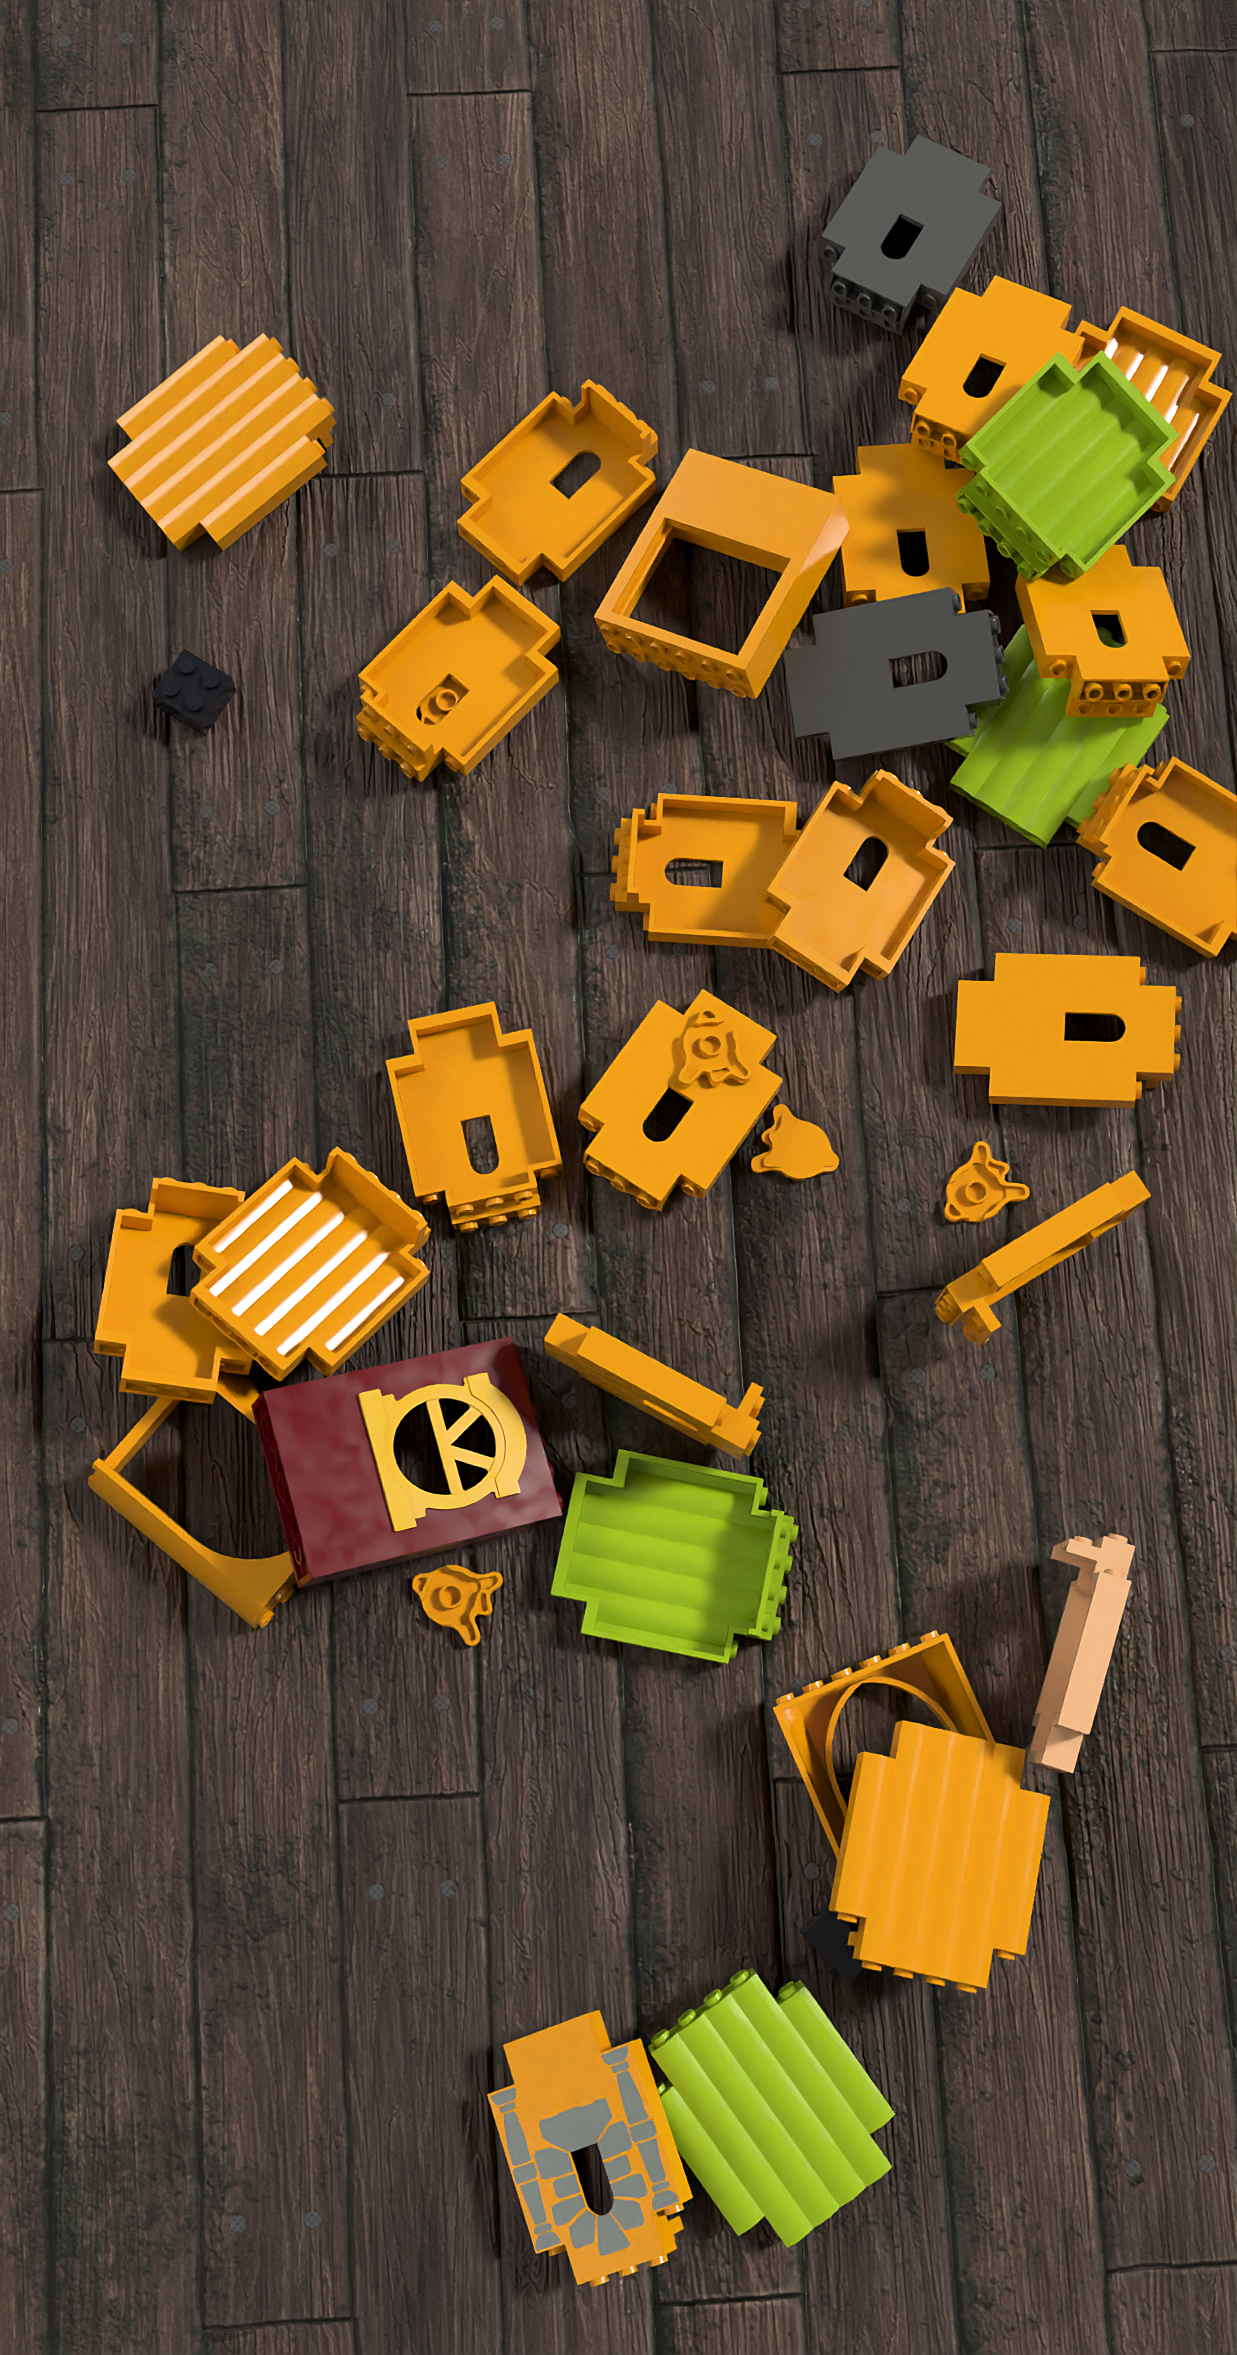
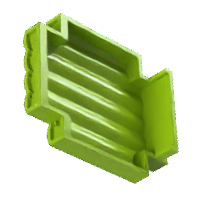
M1102 350L1079 372L1058 351L958 451L963 466L968 470H974L977 474L954 497L957 500V506L960 511L966 515H971L976 520L979 531L983 535L990 536L995 540L998 551L1004 557H1010L1015 561L1019 574L1024 578H1030L1032 581H1035L1059 561L1060 568L1064 574L1078 579L1177 480L1161 463L1158 457L1180 434Z
M1022 624L1004 650L1005 662L1001 663L1002 675L1007 676L1009 692L1005 693L1006 701L1000 702V706L986 707L981 705L971 707L972 711H976L978 717V728L975 729V737L944 742V744L966 758L951 779L949 788L1046 850L1064 822L1078 829L1085 817L1090 819L1095 811L1092 807L1095 799L1100 792L1106 793L1111 785L1107 780L1116 767L1121 768L1127 763L1137 768L1170 716L1166 714V708L1157 703L1153 717H1067L1065 706L1071 689L1069 678H1040L1026 626ZM1103 627L1096 629L1098 637L1104 645L1112 648H1121L1126 645V642L1120 644L1112 639L1113 635Z
M619 1449L613 1479L576 1472L551 1596L587 1603L581 1634L727 1665L729 1658L735 1659L739 1641L733 1640L734 1634L765 1641H771L772 1635L778 1636L781 1617H776L778 1604L784 1605L787 1587L782 1586L784 1573L790 1574L793 1556L788 1555L789 1544L796 1543L799 1526L793 1525L795 1517L784 1515V1511L772 1509L771 1512L758 1509L759 1505L765 1506L768 1488L763 1487L764 1479Z
M750 1968L748 1971L742 1969L730 1979L731 1984L723 1990L716 1989L709 1993L703 2000L704 2004L695 2011L689 2009L678 2018L677 2025L669 2031L663 2029L654 2035L651 2039L652 2044L648 2048L669 2079L665 2083L663 2081L656 2083L677 2150L738 2236L745 2233L765 2216L785 2246L789 2248L802 2240L814 2227L830 2218L840 2207L853 2200L867 2186L880 2179L892 2168L870 2134L884 2126L895 2113L801 1980L796 1983L794 1981L787 1983L779 1990V1996L774 1999L753 1968Z

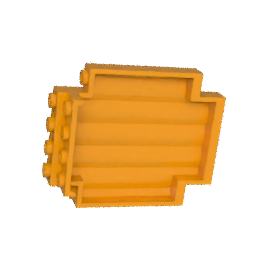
M1122 306L1108 331L1100 329L1084 320L1081 321L1074 334L1084 337L1085 341L1075 369L1079 372L1102 350L1180 434L1158 457L1161 463L1177 480L1150 507L1154 511L1168 513L1233 393L1209 382L1220 361L1221 353Z
M262 333L240 351L231 338L226 341L219 335L116 420L132 442L107 463L180 552L206 531L224 551L327 466L322 456L326 452L317 439L319 438L325 449L334 443L329 432L333 430L332 427L336 424L331 414L335 410L325 397L320 400L315 395V392L318 390L308 377L302 379L299 376L300 368L291 357L288 359L284 358L281 354L284 350L274 337L268 339Z
M338 1146L329 1153L326 1168L318 1175L315 1174L310 1165L302 1163L294 1157L194 1246L192 1259L208 1275L191 1290L189 1303L203 1317L210 1320L222 1334L233 1340L245 1354L256 1360L268 1374L280 1382L305 1358L318 1371L330 1377L427 1283L430 1271L423 1261L412 1256L428 1241L431 1229L420 1212L408 1207L396 1192L388 1190L380 1183L374 1173L366 1171L350 1153L343 1152Z
M902 1720L895 1723L889 1757L869 1752L857 1754L828 1911L838 1913L837 1919L846 1922L857 1923V1918H860L858 1931L849 1933L847 1945L855 1947L853 1959L861 1960V1967L881 1971L882 1966L894 1968L893 1975L913 1979L914 1973L926 1976L925 1982L939 1986H945V1981L957 1983V1990L976 1994L977 1988L987 1989L993 1950H996L995 1957L1015 1961V1955H1025L1051 1798L1044 1794L1020 1789L1026 1750Z

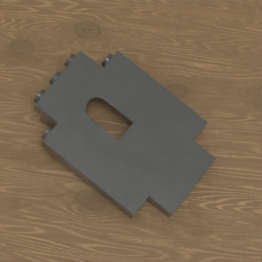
M917 135L905 156L879 145L821 235L817 255L829 262L835 263L827 288L830 291L828 301L902 336L907 327L910 312L915 303H919L925 308L940 314L997 222L1002 203L983 194L991 168L920 135ZM898 218L922 228L905 257L890 259L882 253L881 245Z
M950 587L812 615L816 644L783 651L796 738L804 740L830 735L833 760L842 762L975 737V729L978 728V717L976 711H972L971 707L981 705L986 707L1000 706V702L1006 701L1005 693L1009 692L1007 676L1002 675L1001 663L1005 662L1002 645L998 646L997 634L1001 632L998 616H994V613L988 609L958 615V612L962 610L960 595L958 593L955 594V590ZM933 651L940 652L946 657L948 663L947 671L940 679L893 688L890 660Z

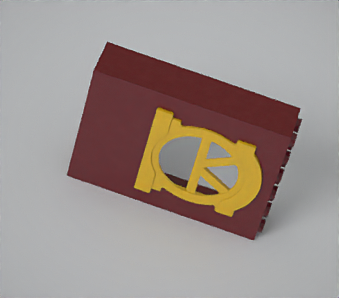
M512 1336L263 1391L253 1402L251 1408L298 1588L541 1527L562 1515V1498L554 1487V1470L551 1463L547 1462L544 1452L546 1449L545 1438L537 1427V1410L535 1405L530 1402L527 1392L529 1390L528 1378L524 1373L522 1374L519 1363L521 1360L520 1350L514 1344ZM439 1399H453L468 1404L469 1409L446 1430ZM424 1402L427 1406L451 1495L433 1494L419 1489L402 1474L394 1457L393 1442L400 1421L411 1409ZM481 1415L488 1421L494 1434L496 1448L493 1458L451 1445ZM455 1460L487 1470V1474L476 1486L465 1491L461 1485Z

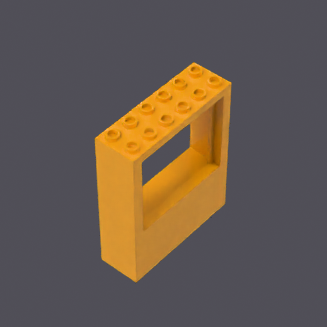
M689 448L594 615L606 646L615 653L620 654L623 652L640 662L649 661L665 671L674 670L690 680L699 679L705 681L713 688L720 689L722 687L730 690L738 697L745 698L747 696L756 700L850 530L841 496ZM674 537L783 573L738 655L629 618Z

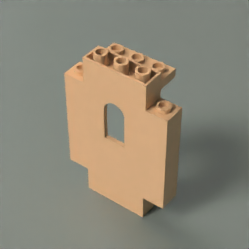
M1109 1533L1108 1536H1103L1095 1541L1075 1536L1074 1539L1069 1538L1053 1547L1051 1559L1079 1567L1080 1571L1077 1580L1071 1582L1031 1725L1036 1727L1026 1763L1057 1773H1073L1083 1735H1090L1131 1581L1126 1579L1135 1546L1127 1544L1128 1539L1123 1536Z

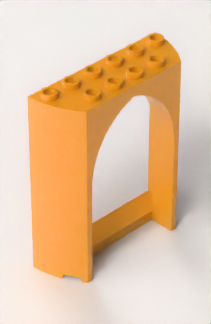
M219 1371L216 1392L256 1425L251 1405L263 1391L242 1374ZM159 1397L105 1461L98 1458L93 1463L92 1468L96 1471L88 1477V1486L255 1630L258 1626L264 1628L275 1615L272 1612L274 1607L279 1602L284 1604L295 1591L292 1586L295 1584L296 1578L289 1551L264 1559H239L214 1552L196 1540L119 1474L181 1402L178 1399Z
M937 1630L919 1637L922 1643L911 1648L907 1642L888 1650L890 1656L881 1660L880 1655L860 1662L861 1669L852 1672L850 1667L830 1675L832 1678L830 1683L823 1685L822 1680L802 1687L804 1694L794 1697L793 1692L775 1699L777 1706L773 1707V1710L837 1861L847 1806L840 1792L833 1768V1734L841 1709L861 1683L883 1684L903 1690L924 1703L937 1716L947 1731L996 1743L947 1633L939 1635Z

